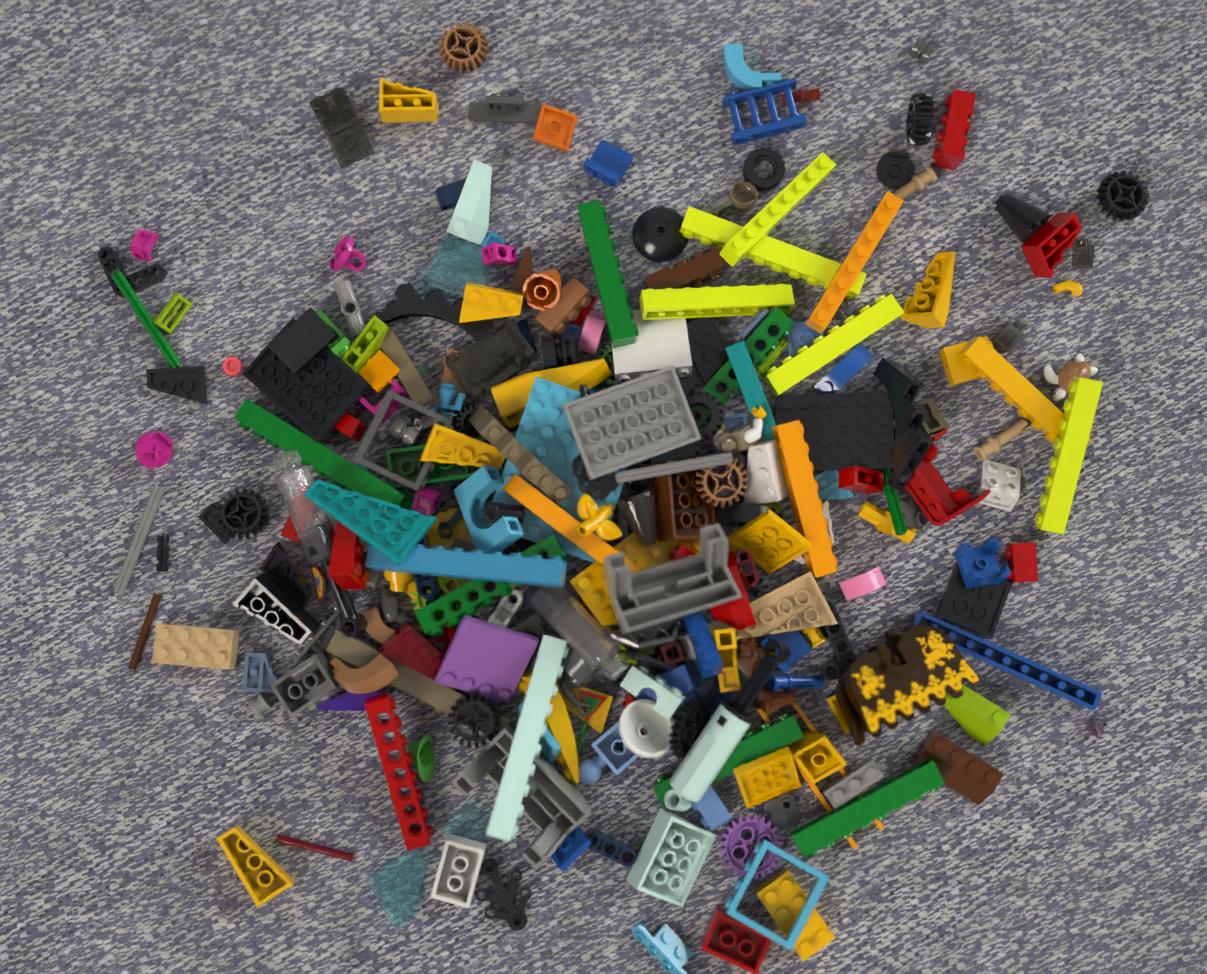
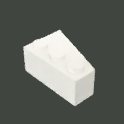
M776 439L760 441L749 447L746 473L749 481L746 482L748 488L745 489L744 503L778 502L788 496Z

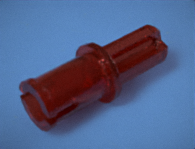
M819 88L800 89V91L792 92L795 103L801 102V104H804L806 101L820 100ZM784 93V94L782 95L783 103H784V104H787L786 97H785V93Z

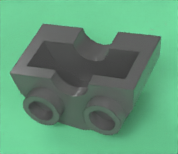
M575 639L568 646L566 659L562 658L560 666H564L563 671H566L571 676L570 679L574 684H587L602 666L593 657L588 656L582 645Z

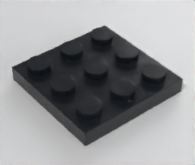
M955 562L936 617L993 638L1012 583L1004 580L999 584L966 588L958 564Z

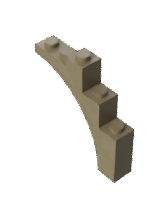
M482 405L468 419L476 430L493 444L521 474L538 486L556 503L560 505L572 492V489L523 446Z

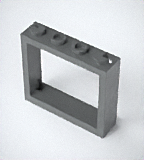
M387 390L353 461L418 492L419 488L423 490L428 481L425 476L428 471L432 472L436 462L425 461L416 482L413 483L364 458L393 400L443 423L444 427L453 430L454 427L451 426L452 420Z

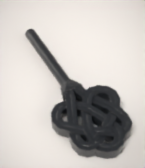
M580 385L581 398L588 396L587 385ZM581 455L575 457L571 467L573 473L578 477V487L581 493L590 495L594 500L602 501L609 496L611 491L616 490L618 487L615 477L616 471L600 476L599 481L595 479L590 480L586 475L587 471L584 463H582L581 470L579 469V462L582 461ZM598 490L603 491L601 494L596 493Z

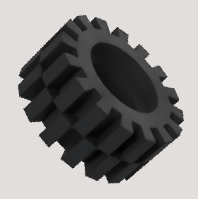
M463 404L460 411L453 412L457 415L454 419H451L453 429L473 438L481 437L474 426L470 429L464 426V418L469 414H473L479 407L472 404Z

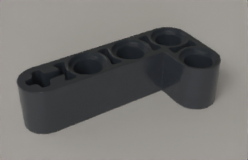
M826 601L838 624H836L837 631L835 633L829 631V625L822 626L835 659L822 664L820 674L824 679L833 681L839 679L846 672L843 665L846 659H850L853 664L857 658L835 605L830 601ZM841 640L844 642L845 648L839 652L836 649V644ZM828 666L834 668V674L831 677H828L825 673Z

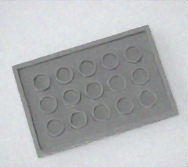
M673 365L562 405L590 480L701 439Z

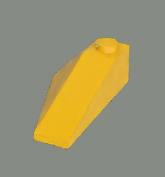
M954 251L936 253L925 270L926 277L922 282L916 284L915 288L917 291L913 297L908 296L903 307L905 313L900 316L902 320L927 329L944 328L950 307L955 262Z

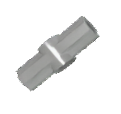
M343 280L337 282L334 287L351 337L355 339L366 325L351 281ZM350 306H355L354 312L347 313V309Z

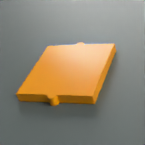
M379 350L371 359L367 360V363L358 373L379 393L388 383H391V380L401 370Z

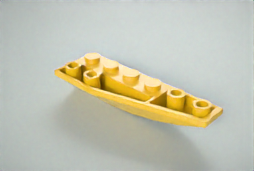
M598 359L526 373L492 387L491 392L502 419L508 428L520 424L536 377L580 392V385H587V389L590 390L609 377L612 372L605 359Z
M533 669L524 671L517 685L519 690L524 692L525 696ZM557 689L555 698L551 697L549 705H553L550 717H545L544 724L547 725V729L561 746L556 760L563 768L564 777L567 781L570 780L577 784L579 783V767L575 738L567 709Z

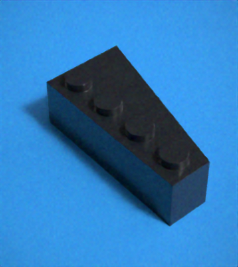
M266 572L254 578L232 604L237 608L241 607L246 610V613L250 616H256L261 619L265 625L278 629L279 633L299 645L304 643L320 627V623Z

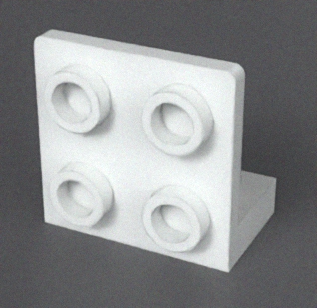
M985 460L982 462L981 484L974 497L990 489L991 492L979 503L1011 512L1020 496L1021 470Z

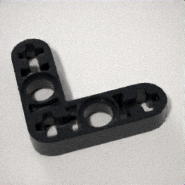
M103 247L98 252V259L113 292L121 298L125 297L111 277V271L114 268L120 269L135 293L162 282L167 276L165 268L159 264H152L127 276L115 250L110 247ZM107 252L111 254L109 258L113 262L112 264L104 258ZM156 269H158L159 271H161V272H159V276H158V277H156L155 275H153V274H155V270H156ZM140 276L144 277V283L141 286H137L136 279Z

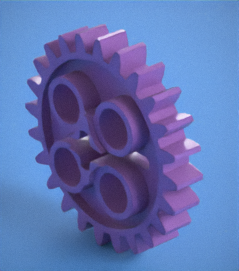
M746 813L745 819H742L739 815V822H735L732 819L733 826H725L728 833H721L725 839L720 840V844L724 845V847L720 848V852L726 853L722 856V860H728L726 867L733 866L732 873L738 870L740 878L746 872L743 869L746 864L744 859L749 852L747 844H752L756 830H759V834L755 838V846L762 837H768L770 839L769 842L778 847L784 844L782 840H777L782 836L781 833H774L777 830V826L770 827L772 821L768 820L765 823L763 815L759 820L756 813H754L753 818H749L748 813ZM744 829L751 830V835L747 838L741 836V832ZM735 848H743L744 853L741 856L734 855L733 851ZM752 848L750 851V860H752V858L755 855V853L753 852L754 848ZM767 849L754 873L755 880H757L759 873L764 878V871L766 870L772 873L770 867L777 868L778 865L775 861H782V858Z

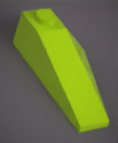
M964 685L961 689L963 695L959 698H953L949 693H946V703L944 704L946 709L968 736L984 746L1001 732L1011 716L1004 709Z

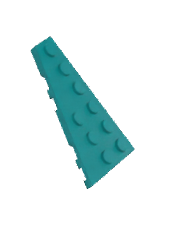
M316 480L304 494L308 500L398 566L437 521L436 517L422 515L417 511H410L383 500L366 497L358 492L344 490L339 486Z

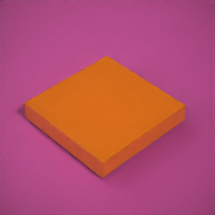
M543 103L532 140L567 152L578 115Z

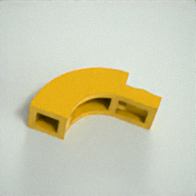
M734 628L714 630V643L722 661V674L718 675L720 693L739 691L741 688L736 658Z

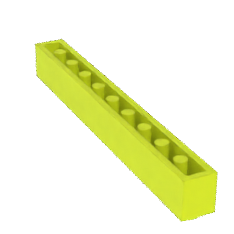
M689 206L679 232L683 233L682 235L686 238L700 240L704 245L716 244L721 251L724 245L743 226ZM767 235L742 258L751 259L760 266H770L775 272L783 271L788 273L791 278H801L807 280L806 282L810 285H820L824 289L827 288L841 265L838 262ZM860 272L845 298H856L860 294L867 273Z

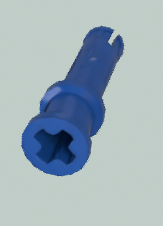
M772 673L767 681V687L772 692L777 691V689L790 691L792 688H821L824 684V679L821 678V675L792 676L789 673L783 675Z

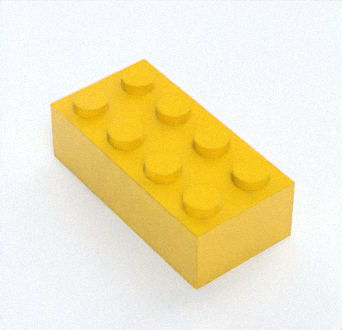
M785 866L756 887L754 891L781 931L787 936L807 896ZM815 908L794 946L802 961H805L835 939V936Z

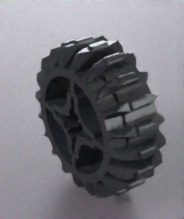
M913 94L908 104L906 136L910 145H926L930 140L934 122V102L930 94Z
M1125 170L1106 176L1105 180H1102L1097 188L1099 194L1096 195L1095 199L1101 201L1096 206L1103 207L1100 212L1106 211V218L1112 215V221L1119 219L1120 222L1137 218L1145 210L1144 206L1149 202L1146 199L1150 194L1145 193L1148 187H1143L1142 185L1145 180L1139 181V175L1133 177L1132 172L1126 174ZM1125 193H1127V195L1124 196V198L1122 197L1118 200L1121 194L1124 195Z
M243 488L242 494H240L238 489H235V495L228 492L230 498L222 497L225 503L224 505L218 503L217 506L222 510L216 511V514L221 516L216 521L221 523L219 528L221 530L225 529L224 533L226 535L231 533V538L233 539L238 535L239 540H243L245 535L249 540L251 539L250 533L256 537L258 536L257 529L263 532L264 529L261 527V524H268L263 519L269 518L270 515L264 513L269 510V507L263 506L266 500L261 499L259 493L255 495L254 490H250L248 493L247 489ZM243 500L254 502L257 508L245 507ZM236 503V509L228 515L229 509ZM242 509L246 512L244 520L239 516L242 514ZM258 514L255 522L250 526V519ZM229 521H240L243 529L232 527Z
M471 693L470 700L464 695L462 697L463 703L459 699L456 700V704L459 707L451 706L455 713H449L448 717L454 719L449 720L447 724L454 725V727L449 731L450 733L457 732L453 737L454 739H457L459 736L462 737L459 742L460 744L467 740V747H470L472 741H474V746L477 748L479 741H481L484 746L486 745L485 738L489 741L493 740L490 733L493 735L498 734L494 727L500 728L501 726L500 723L495 722L501 720L500 715L495 716V713L499 712V708L492 709L495 702L493 701L488 704V696L482 701V694L480 693L477 699H475L474 693ZM470 705V715L458 719L460 711ZM476 705L484 707L490 716L479 714ZM473 714L480 720L477 722L476 727L468 721L473 717ZM491 722L489 729L479 735V726L483 723ZM460 725L469 726L473 736L465 733Z

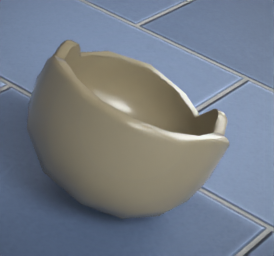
M741 181L733 184L729 191V197L732 205L744 210L755 204L758 192L750 182Z

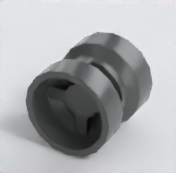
M918 38L909 55L919 58V61L925 64L935 47L931 44H925L924 40Z

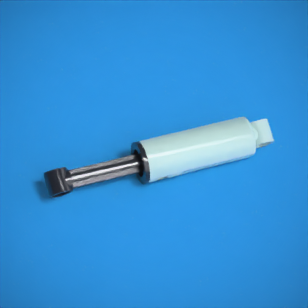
M776 640L768 641L764 646L763 659L735 701L732 703L723 699L671 777L670 785L673 789L666 793L664 800L667 808L670 810L686 811L690 808L692 801L699 802L753 722V718L747 713L748 709L776 667L790 658L791 651L788 645ZM777 648H779L778 654L775 655Z

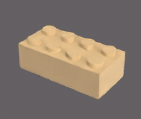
M165 623L156 624L152 663L236 669L240 630Z

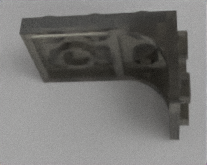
M344 87L334 88L328 94L313 98L309 104L327 137L341 169L375 153Z

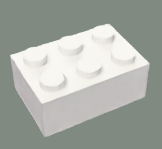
M449 833L430 898L469 908L487 844Z

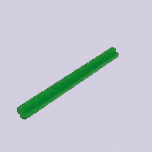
M121 271L113 273L111 277L170 367H180L182 363Z

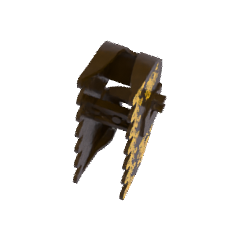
M918 625L906 633L889 631L885 634L887 638L885 644L879 643L871 646L867 654L859 657L840 677L835 689L836 701L856 746L859 747L865 743V732L870 733L872 737H879L882 734L881 724H885L891 730L895 729L898 726L897 716H901L907 722L912 721L915 716L914 708L926 714L931 708L930 701H933L938 706H943L946 703V693H949L953 698L961 697L963 695L961 679H965L970 684L979 682V677L945 632L930 625Z

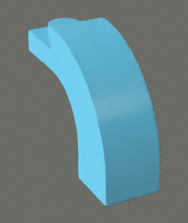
M724 44V69L729 79L743 91H749L780 83L781 73H759L751 70L745 64L743 44Z

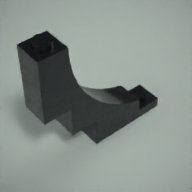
M882 358L873 375L879 379L886 389L895 416V442L890 462L896 466V469L892 472L887 484L892 488L904 490L934 440L919 429L928 411L914 401L924 383L897 362Z

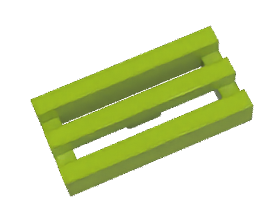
M175 292L154 323L171 334L193 303ZM183 302H185V305H184V306L182 307V309L179 311V313H178L177 316L174 318V320L171 322V324L169 325V327H166L167 324L169 323V321L172 319V317L175 316V314L177 313V310L180 308V306L183 304Z

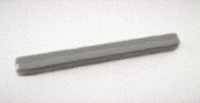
M728 452L616 472L615 477L617 483L730 464L733 462L732 454Z
M154 485L113 588L115 593H125L165 491V488Z

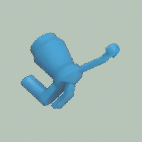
M442 383L439 388V403L437 407L429 410L433 412L441 410L445 415L456 417V414L449 413L448 411H460L466 394L459 393L454 406H452L457 394V386Z

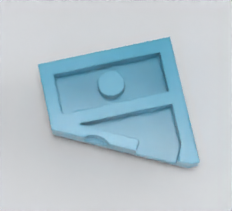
M823 471L814 477V480L818 483L819 490L817 493L821 501L846 499L854 496L851 491L839 489L838 471Z

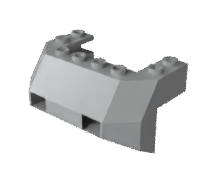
M719 523L700 529L699 554L690 555L676 561H669L666 564L650 567L643 571L631 573L629 564L625 565L623 552L603 557L606 587L615 617L623 634L703 611L742 597L727 567L728 540Z
M507 725L452 781L454 786L464 796L485 776L499 789L516 729ZM541 751L538 757L534 756L532 763L536 765L533 777L529 776L527 784L530 785L527 797L523 796L521 805H524L523 814L541 831L522 854L535 869L551 857L566 836L588 818L592 811L580 790L570 780L567 781L563 773L553 763H549Z

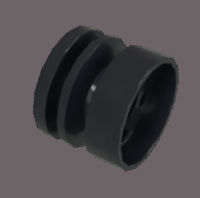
M573 332L569 333V342H565L564 334L560 336V343H556L554 335L541 336L545 370L578 364L580 362L578 343Z

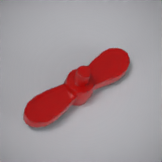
M594 297L591 304L581 311V314H579L573 324L578 326L582 324L585 317L589 315L591 309L597 303V297Z

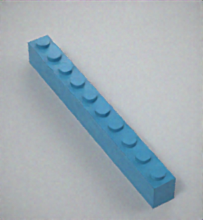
M368 544L365 567L370 570L564 588L567 564L561 561L562 558L550 556L549 559H542L540 555H530V558L522 557V554L510 553V556H505L502 552L498 551L483 554L482 550L472 549L471 552H464V549L452 548V551L444 550L445 548L441 546H433L432 549L425 548L426 546L417 544L398 566Z

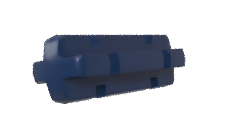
M526 319L517 322V326L521 330L520 334L526 347L527 355H536L537 349L533 345L534 341L530 329H528V323Z

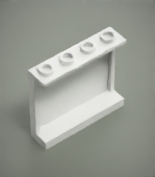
M634 310V318L631 320L633 325L636 324L638 336H635V343L617 348L612 346L616 383H625L672 365L678 377L692 375V360L686 318L642 320L640 310Z

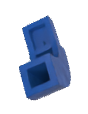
M862 343L859 344L814 387L820 394L836 393L874 356Z

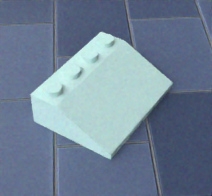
M660 808L626 881L636 890L683 907L717 835ZM671 867V871H665L663 868Z

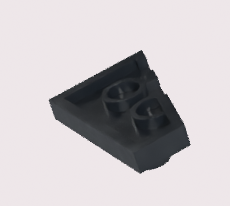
M205 366L146 369L147 388L207 404Z
M281 543L275 544L260 570L263 573L266 572L303 607L314 592Z

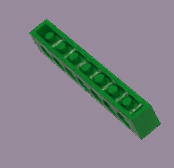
M778 307L769 314L745 341L748 352L753 359L754 367L757 364L761 366L768 358L766 356L768 351H774L780 345L778 340L783 335L787 337L794 329L791 327L794 322ZM770 327H776L779 333L776 336L769 335L768 329ZM763 341L766 348L761 351L757 350L755 343ZM730 359L701 390L717 398L722 408L729 401L727 397L730 393L735 394L740 389L738 380L729 377V372L733 370ZM718 384H725L727 391L723 394L716 391ZM698 404L690 409L691 413L699 412L701 414L700 421L695 422L697 427L700 428L705 421L709 423L711 412L708 408Z
M554 535L520 553L522 557L530 558V555L542 556L543 554H548V559L550 556L562 558L561 561L568 559ZM471 580L416 611L415 614L424 633L436 636L443 632V628L458 624L464 615L470 617L478 612L477 609L494 604L495 599L506 597L512 593L513 589L518 586L519 588L524 587L526 584ZM496 583L495 590L489 592L490 584ZM478 592V599L472 602V595ZM461 602L460 610L455 611V604ZM443 611L444 618L438 621L437 616Z

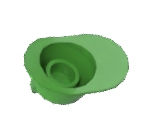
M426 735L419 740H410L408 753L410 752L412 757V765L418 768L419 777L423 782L431 781L435 772L434 740L431 735Z

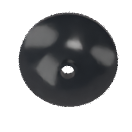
M654 207L646 210L637 218L633 227L632 238L635 248L643 257L650 261L667 262L675 259L683 252L688 242V238L679 232L684 218L675 210L667 207ZM659 228L664 229V233H658L657 230Z

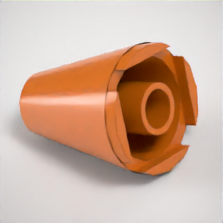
M548 269L529 276L523 285V296H525L529 306L541 311L556 306L561 297V274L555 269Z

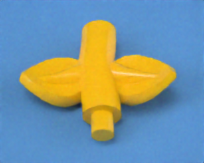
M584 493L579 499L577 511L585 521L577 526V532L582 537H586L596 531L597 535L605 540H613L622 536L618 526L612 521L607 520L612 515L614 506L609 503L608 505H602L598 509L595 501L588 494Z

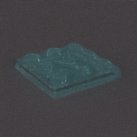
M443 236L424 279V285L463 296L466 282L485 286L493 264L483 265L481 249L483 247Z

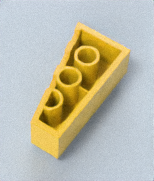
M237 825L217 838L257 907L296 882L240 826Z

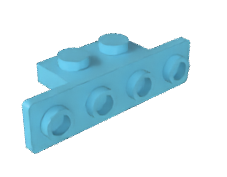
M640 923L631 928L634 937L647 947L648 952L652 956L657 957L666 971L672 974H687L682 966L693 952L666 923L653 936Z

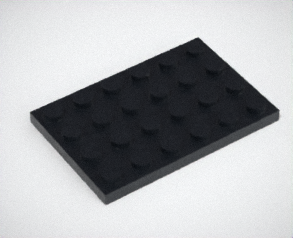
M292 318L242 374L316 442L321 443L368 391L371 385L327 347L296 375L293 374L268 347L296 321Z
M887 392L779 395L777 397L775 395L776 425L795 420L800 421L804 427L803 437L809 447L808 457L809 461L813 464L814 471H839L840 469L852 466L871 470L895 469V465L890 462L894 448L893 406Z

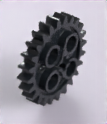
M696 695L694 697L690 696L689 700L685 699L684 705H680V712L676 711L677 717L673 718L674 725L670 727L672 732L669 734V737H672V739L669 741V744L672 745L670 747V750L673 751L672 754L678 758H685L711 719L710 717L713 712L710 710L712 706L709 705L710 701H707L706 698Z

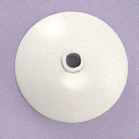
M646 699L634 701L623 710L619 719V732L623 742L633 753L644 758H656L665 754L672 746L669 744V741L672 739V737H669V734L672 732L670 727L674 725L672 718L668 720L652 709L656 702Z

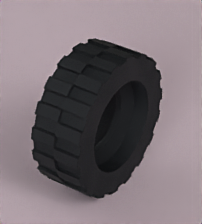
M769 147L757 148L750 152L743 166L744 180L753 184L760 192L776 188L780 184L785 172V162L781 154L779 155L778 151H774ZM767 161L772 165L773 173L770 177L760 178L756 175L755 166L758 162Z

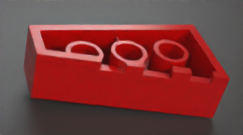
M954 89L950 95L946 96L944 106L947 107L946 112L942 113L940 124L943 125L936 136L938 146L934 148L931 159H934L933 166L955 171L965 157V152L963 151L968 141V138L964 137L967 136L971 124L967 120L972 116L976 94Z

